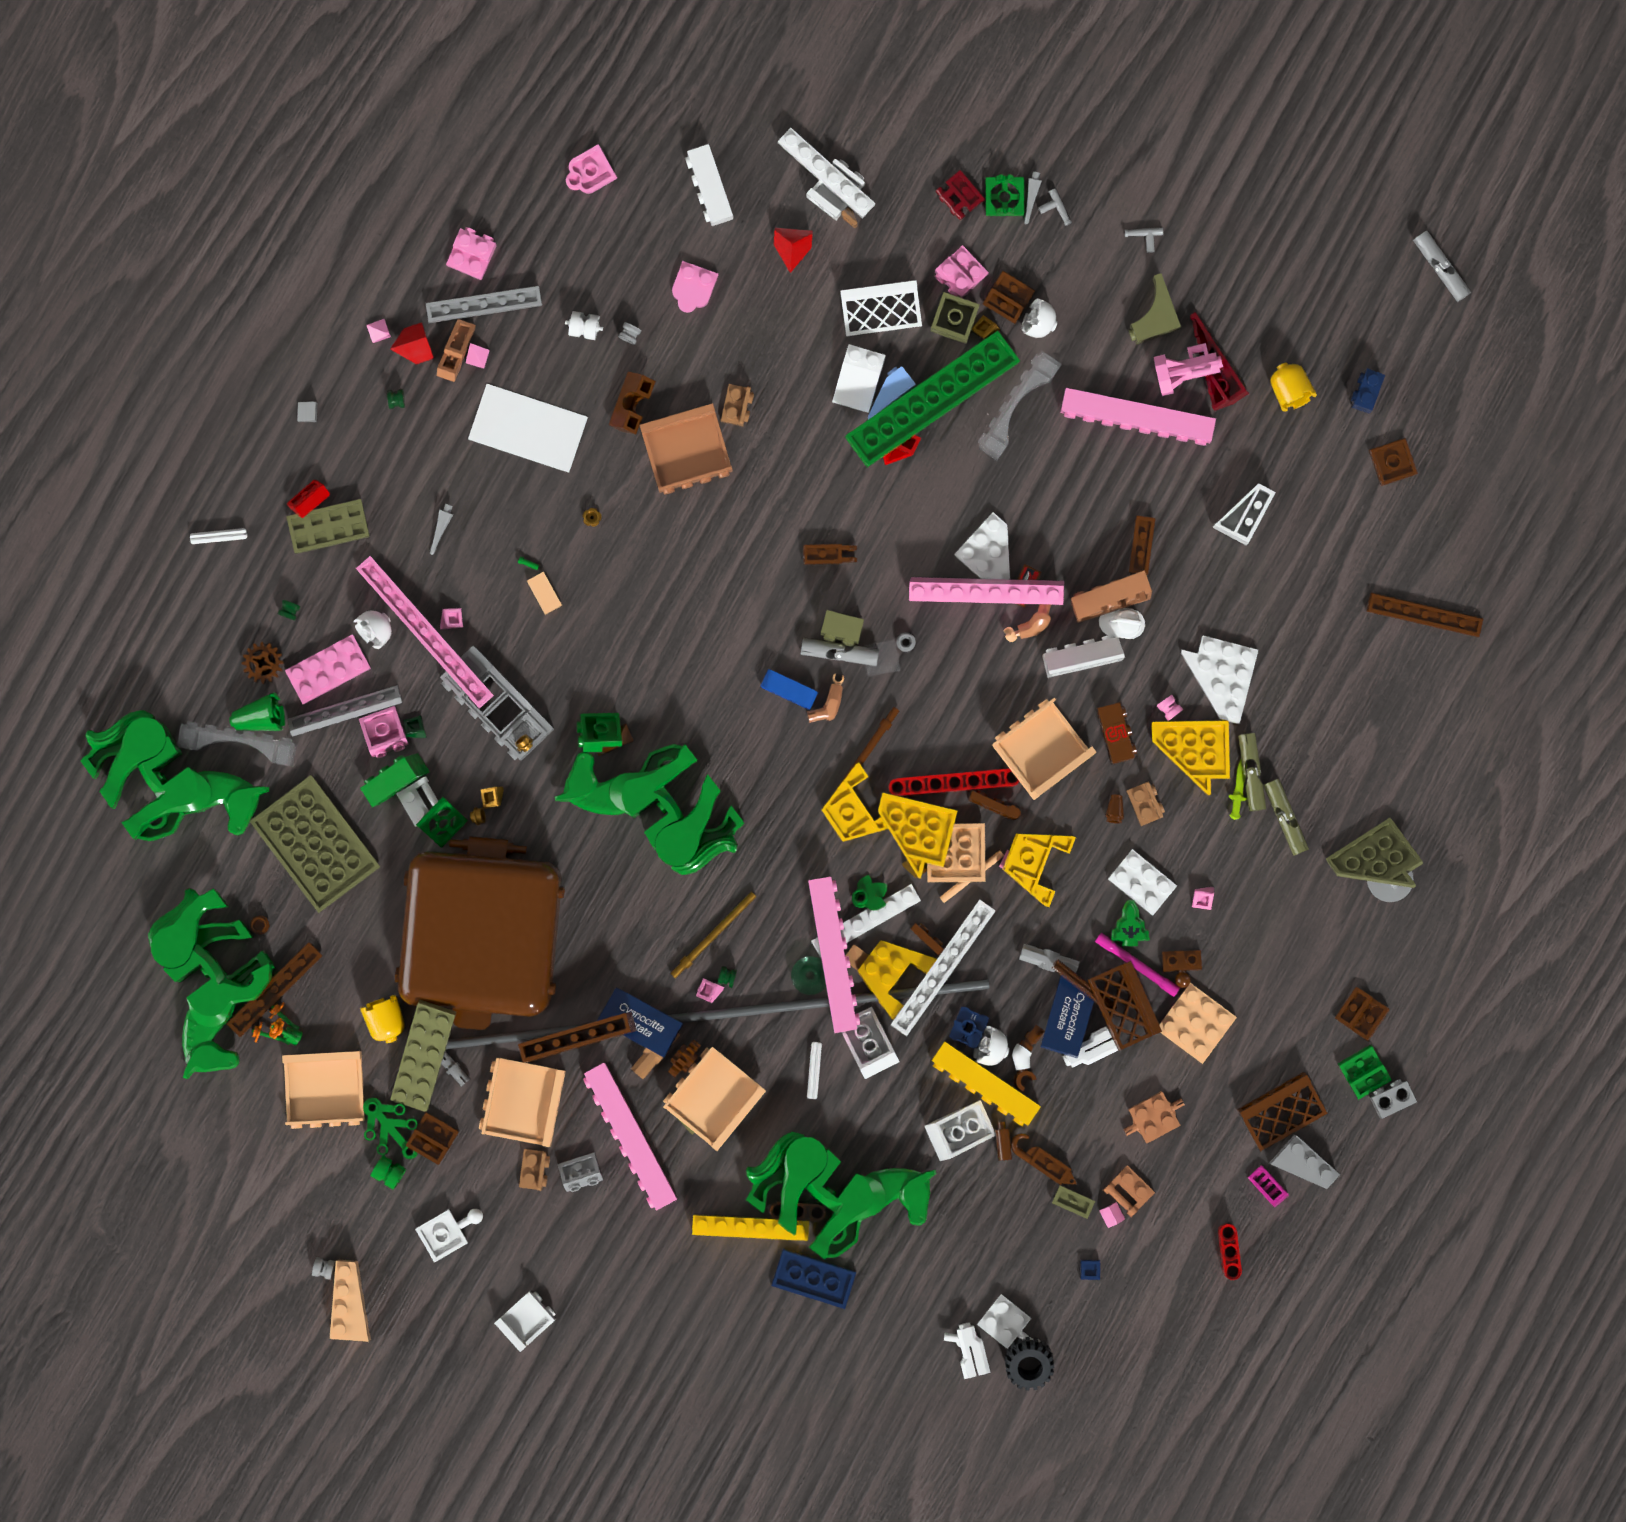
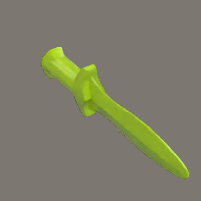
M1240 759L1237 769L1235 791L1233 795H1229V798L1234 800L1232 812L1229 816L1234 820L1241 817L1239 813L1241 801L1247 800L1243 795L1246 777L1243 772L1242 759Z

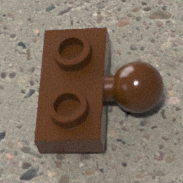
M1201 950L1162 952L1163 972L1179 971L1175 982L1181 988L1187 987L1191 979L1186 971L1202 970Z

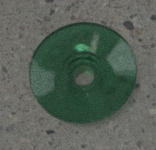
M808 956L801 958L795 963L791 971V980L799 992L814 995L825 989L826 981L821 959ZM808 972H812L814 974L813 979L807 978L806 975Z

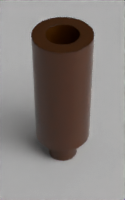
M997 1122L998 1130H995L998 1161L1012 1160L1009 1129H1006L1005 1122Z

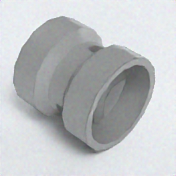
M316 1257L312 1276H324L325 1279L331 1280L336 1261H324L323 1258Z

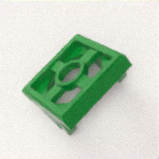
M1010 174L1007 176L986 177V216H1024V177H1014ZM1002 183V190L998 194H991L993 188ZM1008 183L1015 186L1019 194H1012L1008 190ZM1002 192L1009 193L1010 200L1008 202H1002L999 199V195ZM991 200H998L1002 204V208L997 209L994 207ZM1012 200H1018L1014 208H1008V204Z
M442 797L416 825L442 848L468 820ZM441 810H450L446 816L440 817L437 814ZM454 817V818H455V819H454V823H453V825H452V827H451V826H450V825H451V821H450V820ZM433 818L436 821V826L430 831L429 823ZM447 819V825L440 828V821ZM439 831H447L443 834L437 835Z

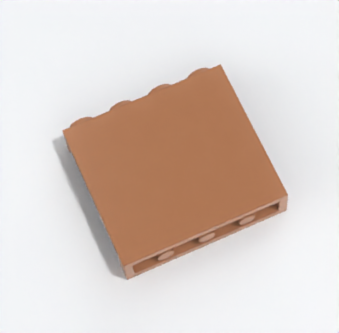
M713 403L640 425L659 493L663 492L664 495L675 492V488L682 487V489L692 487L695 482L707 483L712 481V477L724 478L730 475L729 472H733Z

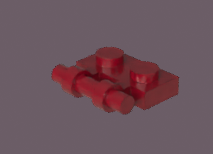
M961 170L946 181L945 184L950 189L945 192L942 187H939L935 191L939 195L940 201L942 203L945 202L951 209V214L953 216L956 215L959 220L966 216L961 211L964 207L971 212L985 200ZM953 194L961 201L957 205L950 198Z

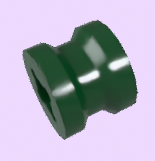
M403 389L394 392L387 390L389 409H394V407L405 408Z
M282 600V608L277 614L295 621L297 618L296 612L300 610L301 606Z
M722 966L717 984H726L729 988H732L737 970H729L726 966Z

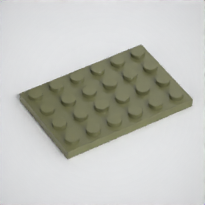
M312 775L250 821L318 913L322 912L381 867Z

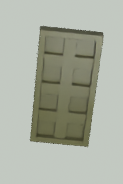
M361 499L312 510L304 518L299 517L297 514L286 516L295 554L370 537Z

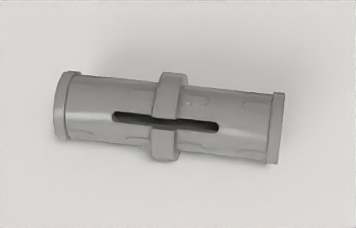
M445 1050L444 1057L446 1060H442V1065L446 1068L447 1074H451L462 1087L465 1083L460 1077L466 1082L470 1080V1077L459 1067L460 1064L458 1062L455 1063Z

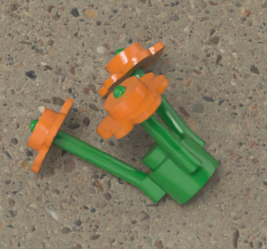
M284 1002L280 1005L272 1006V1009L269 1011L271 1013L270 1019L276 1014L281 1017L271 1024L269 1033L261 1031L263 1022H260L259 1026L255 1025V1028L252 1030V1037H255L254 1042H257L259 1035L284 1042L287 1045L291 1043L296 1046L303 1033L298 1030L299 1026L295 1025L280 1011L285 1004ZM284 1021L290 1026L283 1030Z

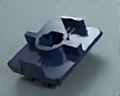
M961 1007L949 1037L977 1049L990 1018L971 1011L969 1008ZM968 1023L974 1024L970 1033L965 1031Z

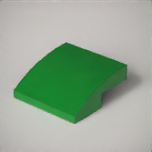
M1371 1045L1338 1063L1341 1072L1358 1100L1392 1081Z

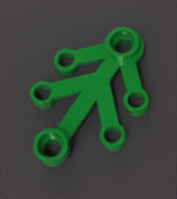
M377 1098L367 1099L363 1104V1111L368 1116L367 1130L364 1133L365 1139L371 1141L376 1138L374 1128L377 1118L381 1123L380 1142L377 1146V1153L379 1155H386L388 1153L389 1147L387 1142L389 1132L403 1149V1156L406 1159L415 1158L418 1153L413 1151L412 1155L406 1153L408 1149L406 1146L407 1141L395 1127L415 1130L418 1126V1121L413 1118L409 1120L388 1119L382 1112H394L396 1115H403L406 1111L403 1104L385 1105ZM370 1104H375V1111L369 1109ZM398 1106L403 1107L402 1113L396 1111ZM410 1121L416 1123L414 1128L409 1127ZM368 1131L373 1132V1138L367 1137ZM380 1146L386 1147L385 1153L379 1151Z

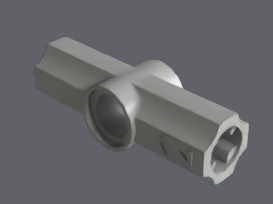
M1028 944L1023 945L1019 960L1038 965L1039 968L1051 972L1056 971L1052 967L1058 959L1075 973L1079 965V961Z

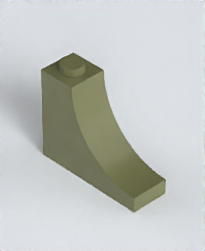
M1161 273L1153 277L1155 297L1151 309L1143 318L1132 323L1130 326L1131 330H1128L1131 341L1135 340L1136 345L1177 331L1181 327Z

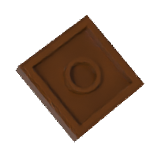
M1406 438L1369 450L1381 486L1418 474Z

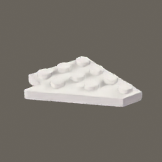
M1202 636L1198 654L1182 650L1181 654L1220 720L1240 724L1258 650Z

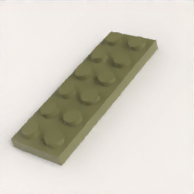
M419 1000L391 1095V1101L424 1112L428 1111L456 1016L455 1011Z

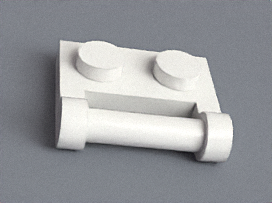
M426 776L396 793L415 827H417L416 824L429 811L416 789L422 787L432 806L438 802L428 784L429 780Z

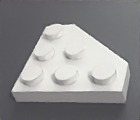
M993 512L954 555L980 579L1010 580L1007 524Z

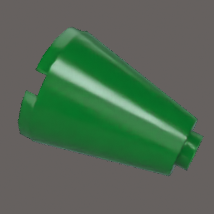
M270 693L233 711L229 717L231 726L236 730H283L282 726H285V713L283 706L278 704L279 696L276 693Z

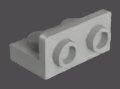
M595 1153L557 1164L566 1192H574L587 1185L593 1186L603 1180Z

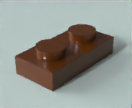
M915 923L910 929L937 955L944 950L941 947L943 943L936 937L932 939L927 934L929 930L923 924L918 926Z

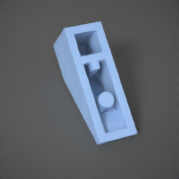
M902 366L898 369L894 367L887 373L888 377L868 415V420L915 388V382Z

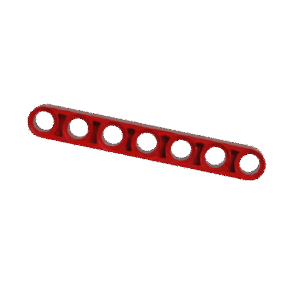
M1010 769L896 778L890 782L888 789L891 795L911 796L1013 787L1020 781L1017 779L1016 782L1010 783L1007 780V774L1012 771ZM990 774H995L998 777V782L994 785L990 784L987 780ZM970 776L978 777L979 784L977 786L969 784L968 779ZM953 777L958 778L960 781V785L957 788H953L949 784V780ZM938 779L941 787L939 789L931 788V780ZM913 781L921 783L922 788L919 791H914L911 788ZM896 782L901 783L903 786L902 791L895 793L892 790V784Z

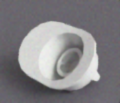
M1123 608L1101 615L1099 626L1106 635L1134 639L1143 633L1145 620L1138 611Z

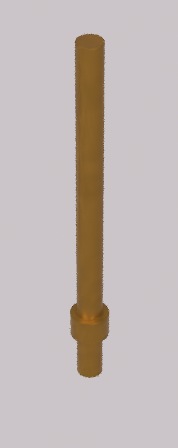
M750 892L687 957L684 956L680 960L681 963L670 974L676 979L686 968L688 969L702 951L756 896Z

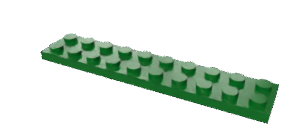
M996 331L848 433L845 438L868 468L1016 366L1020 360L999 331Z

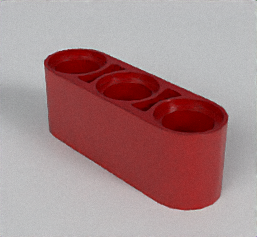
M1224 1223L1218 1229L1222 1271L1226 1278L1236 1280L1242 1274L1237 1230L1233 1225ZM1231 1227L1232 1235L1228 1238L1224 1237V1228ZM1229 1246L1235 1249V1253L1231 1257L1225 1255V1249ZM1230 1266L1237 1268V1273L1234 1276H1229L1227 1273V1269Z

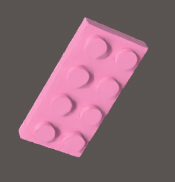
M352 634L288 668L285 672L304 705L370 670L371 667Z

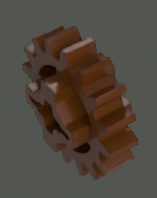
M261 642L260 647L253 644L254 649L247 648L249 654L243 655L246 661L242 662V665L247 667L243 671L244 673H250L248 675L249 679L255 677V683H258L259 679H261L262 684L266 683V679L272 683V677L279 678L277 672H283L280 665H283L284 661L279 660L283 655L281 653L276 654L278 648L271 649L272 644L270 643L267 647H265L264 642ZM262 651L260 655L253 656L255 653ZM271 653L275 658V664L270 659ZM265 658L267 664L271 666L263 665L261 668V665L255 660L263 661ZM251 663H254L256 667L255 673L251 668ZM272 670L270 674L263 676L266 671Z
M694 1039L688 1047L683 1044L670 1060L673 1066L668 1072L674 1077L681 1070L686 1073L698 1058L695 1052L701 1045Z

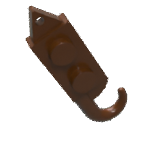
M1020 1133L1013 1137L1011 1148L1015 1155L1060 1185L1077 1184L1071 1173V1168L1040 1147H1032L1027 1153L1018 1147V1140L1021 1138L1029 1139V1135Z

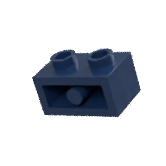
M1368 368L1364 373H1360L1357 381L1360 384L1358 391L1354 390L1351 401H1353L1352 408L1368 414L1373 411L1385 377L1384 374Z

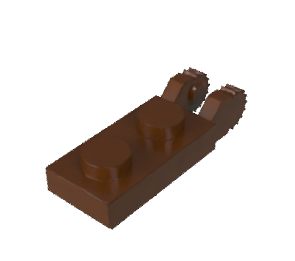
M842 544L803 545L804 565L856 563V557H842V551L853 552L857 550V546H842Z
M979 790L976 792L972 791L968 798L970 802L1013 821L1018 819L1021 814L1018 807L1016 808L1014 805L1007 807L1003 801L994 798V800L987 798V794Z

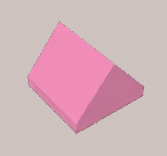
M1117 1202L1099 1210L1108 1228L1125 1220Z

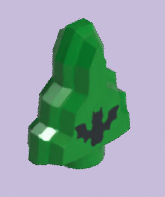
M1134 900L1126 901L1122 909V917L1117 920L1116 928L1112 930L1111 940L1122 941V946H1138V941H1150L1149 930L1145 929L1144 921L1139 918V909Z

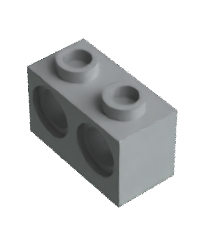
M1399 1079L1392 1082L1390 1088L1386 1090L1380 1088L1373 1092L1374 1095L1370 1099L1379 1118L1383 1119L1417 1102L1407 1081L1402 1082ZM1400 1088L1406 1092V1096L1401 1100L1396 1095ZM1381 1097L1388 1099V1105L1385 1108L1379 1105Z

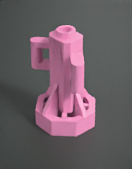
M1206 343L1188 347L1190 359L1176 361L1167 359L1165 354L1155 356L1154 362L1162 396L1173 394V389L1183 381L1219 373V368L1223 367L1221 356L1217 357L1216 352L1208 354ZM1204 352L1203 356L1193 358V354Z

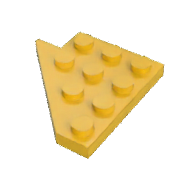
M1229 721L1151 722L1152 742L1204 793L1211 795V779H1230Z
M882 793L878 813L917 877L921 879L925 863L944 867L957 811Z

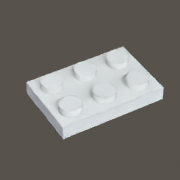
M1133 849L1108 878L1110 882L1152 916L1177 887L1176 884Z

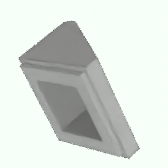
M298 402L297 421L317 422V402Z

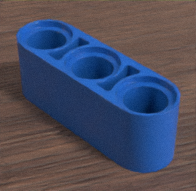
M770 669L767 670L760 685L761 688L808 710L811 709L818 695L817 691Z

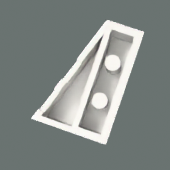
M1257 484L1213 528L1247 545L1276 492L1261 484Z

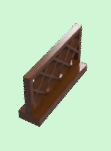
M1131 961L1088 979L1119 1051L1162 1032ZM1119 971L1121 976L1120 984L1111 980L1113 973ZM1100 979L1106 982L1103 991L1097 988L1096 980ZM1109 984L1118 987L1115 996L1107 993ZM1121 989L1128 992V1001L1119 998ZM1105 996L1114 999L1111 1009L1104 1004ZM1117 1001L1126 1005L1123 1014L1115 1011ZM1129 1007L1136 1010L1137 1015L1135 1019L1127 1016ZM1113 1014L1122 1017L1119 1026L1113 1024L1111 1020ZM1125 1019L1134 1023L1131 1032L1123 1029ZM1137 1024L1143 1026L1145 1035L1139 1036L1135 1034ZM1121 1032L1130 1035L1128 1042L1123 1045L1119 1038Z
M1304 1072L1237 1109L1260 1151L1328 1114L1308 1075ZM1308 1086L1311 1091L1309 1099L1299 1097L1301 1089ZM1285 1098H1295L1292 1109L1282 1106ZM1298 1100L1308 1102L1305 1112L1295 1110ZM1310 1104L1318 1105L1321 1112L1315 1115L1308 1114ZM1271 1106L1278 1108L1275 1118L1265 1116L1267 1109ZM1281 1109L1291 1111L1288 1122L1278 1119ZM1294 1113L1304 1115L1302 1122L1298 1125L1291 1123ZM1253 1116L1261 1117L1259 1127L1251 1126L1248 1119ZM1264 1118L1274 1121L1271 1131L1261 1129ZM1277 1122L1287 1124L1286 1130L1282 1134L1275 1133ZM1260 1132L1270 1134L1269 1140L1261 1145L1258 1140Z

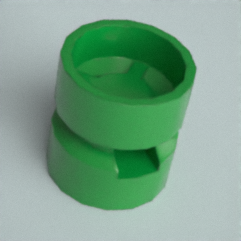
M383 1155L370 1176L379 1182L383 1180L385 1186L394 1190L402 1179L406 1168L398 1163L394 1165L390 1158Z

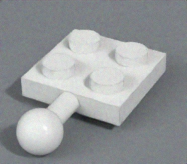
M449 1209L415 1230L435 1263L469 1243L461 1229L471 1223H480L483 1219V1213L479 1209H472L466 1218L456 1222Z
M1001 1294L977 1325L1008 1349L1016 1337L1022 1338V1341L1026 1340L1025 1337H1029L1022 1330L1031 1320V1317Z

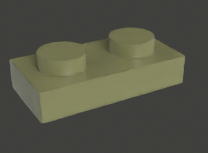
M1059 1185L1052 1203L1088 1219L1095 1201Z

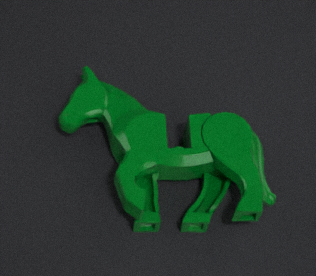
M145 710L128 713L105 731L94 732L88 730L86 732V739L92 750L80 761L93 779L98 777L105 760L116 756L111 765L107 780L99 791L112 809L117 807L127 777L137 767L157 797L138 813L121 822L135 840L156 841L175 834L185 815L205 812L207 809L220 804H224L229 816L228 831L234 835H242L246 831L257 808L260 795L269 792V787L253 786L242 778L228 773L215 771L197 772L189 767L168 781L164 774L159 771L181 756L182 752L175 739L171 736L169 729L162 722L155 720L154 715ZM163 817L162 822L156 826L150 823Z
M672 744L649 753L640 772L620 774L602 783H598L594 774L593 755L588 752H581L575 759L563 793L554 796L555 801L571 802L583 810L601 815L627 814L632 818L637 817L659 800L660 802L657 803L658 807L664 814L666 812L668 814L644 833L659 858L671 866L673 871L681 875L697 872L722 852L730 851L735 853L738 849V844L733 836L745 824L734 808L730 806L722 825L714 829H705L715 800L721 792L709 775H706L703 782L701 794L695 808L684 818L679 806L667 792L665 786L681 772L698 762L685 744L684 746ZM671 760V762L661 767V764Z
M214 888L203 895H199L194 889H186L182 902L154 922L148 933L154 960L161 966H164L163 970L174 982H182L199 968H201L206 978H211L186 997L189 1010L185 1017L182 1034L183 1052L186 1061L183 1074L185 1079H189L194 1072L234 1069L239 1065V1054L235 1051L223 1049L214 1041V1038L231 1018L237 1003L253 1001L260 996L272 979V969L276 968L266 952L261 951L247 964L240 967L233 974L228 975L217 959L206 949L209 944L219 940L254 937L242 920L231 923L199 925L201 916L207 910L228 907L222 896Z
M790 1132L782 1136L761 1164L756 1167L749 1166L746 1168V1175L753 1183L752 1190L746 1201L762 1213L765 1211L767 1192L771 1187L783 1183L781 1211L777 1224L793 1236L796 1235L797 1205L804 1188L820 1204L833 1212L832 1217L825 1224L822 1231L808 1246L824 1260L826 1258L838 1257L856 1244L862 1220L881 1212L885 1206L895 1199H899L906 1208L910 1224L916 1226L924 1224L928 1212L930 1179L937 1174L936 1170L921 1173L903 1168L883 1169L871 1172L866 1176L855 1174L836 1198L835 1191L828 1186L826 1188L822 1186L841 1161L818 1140L805 1137V1135L797 1132ZM842 1231L840 1239L834 1241L833 1239Z

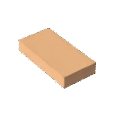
M544 572L527 580L545 615L562 606Z

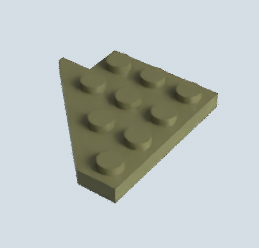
M1388 818L1326 858L1327 863L1337 876L1414 888L1416 885L1408 873L1423 864L1421 858L1391 818Z

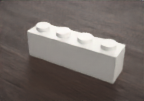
M709 144L687 151L688 157L685 160L688 169H693L694 175L691 178L694 186L699 187L700 193H697L700 204L705 205L706 211H703L706 222L710 221L711 226L733 220V214Z

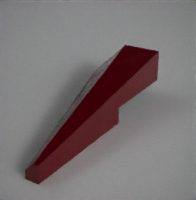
M1194 312L1190 315L1193 323L1197 344L1206 343L1208 354L1216 352L1217 357L1221 356L1223 367L1219 368V373L1205 376L1212 408L1216 411L1235 404L1248 395L1249 392L1198 314ZM1199 352V355L1203 356L1204 352Z

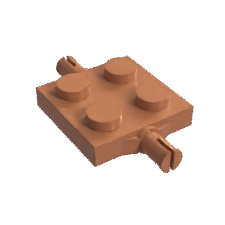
M1160 1091L1128 1109L1132 1116L1133 1124L1123 1130L1127 1136L1138 1131L1147 1144L1181 1126L1176 1118L1175 1110L1185 1106L1181 1098L1170 1103L1164 1093Z

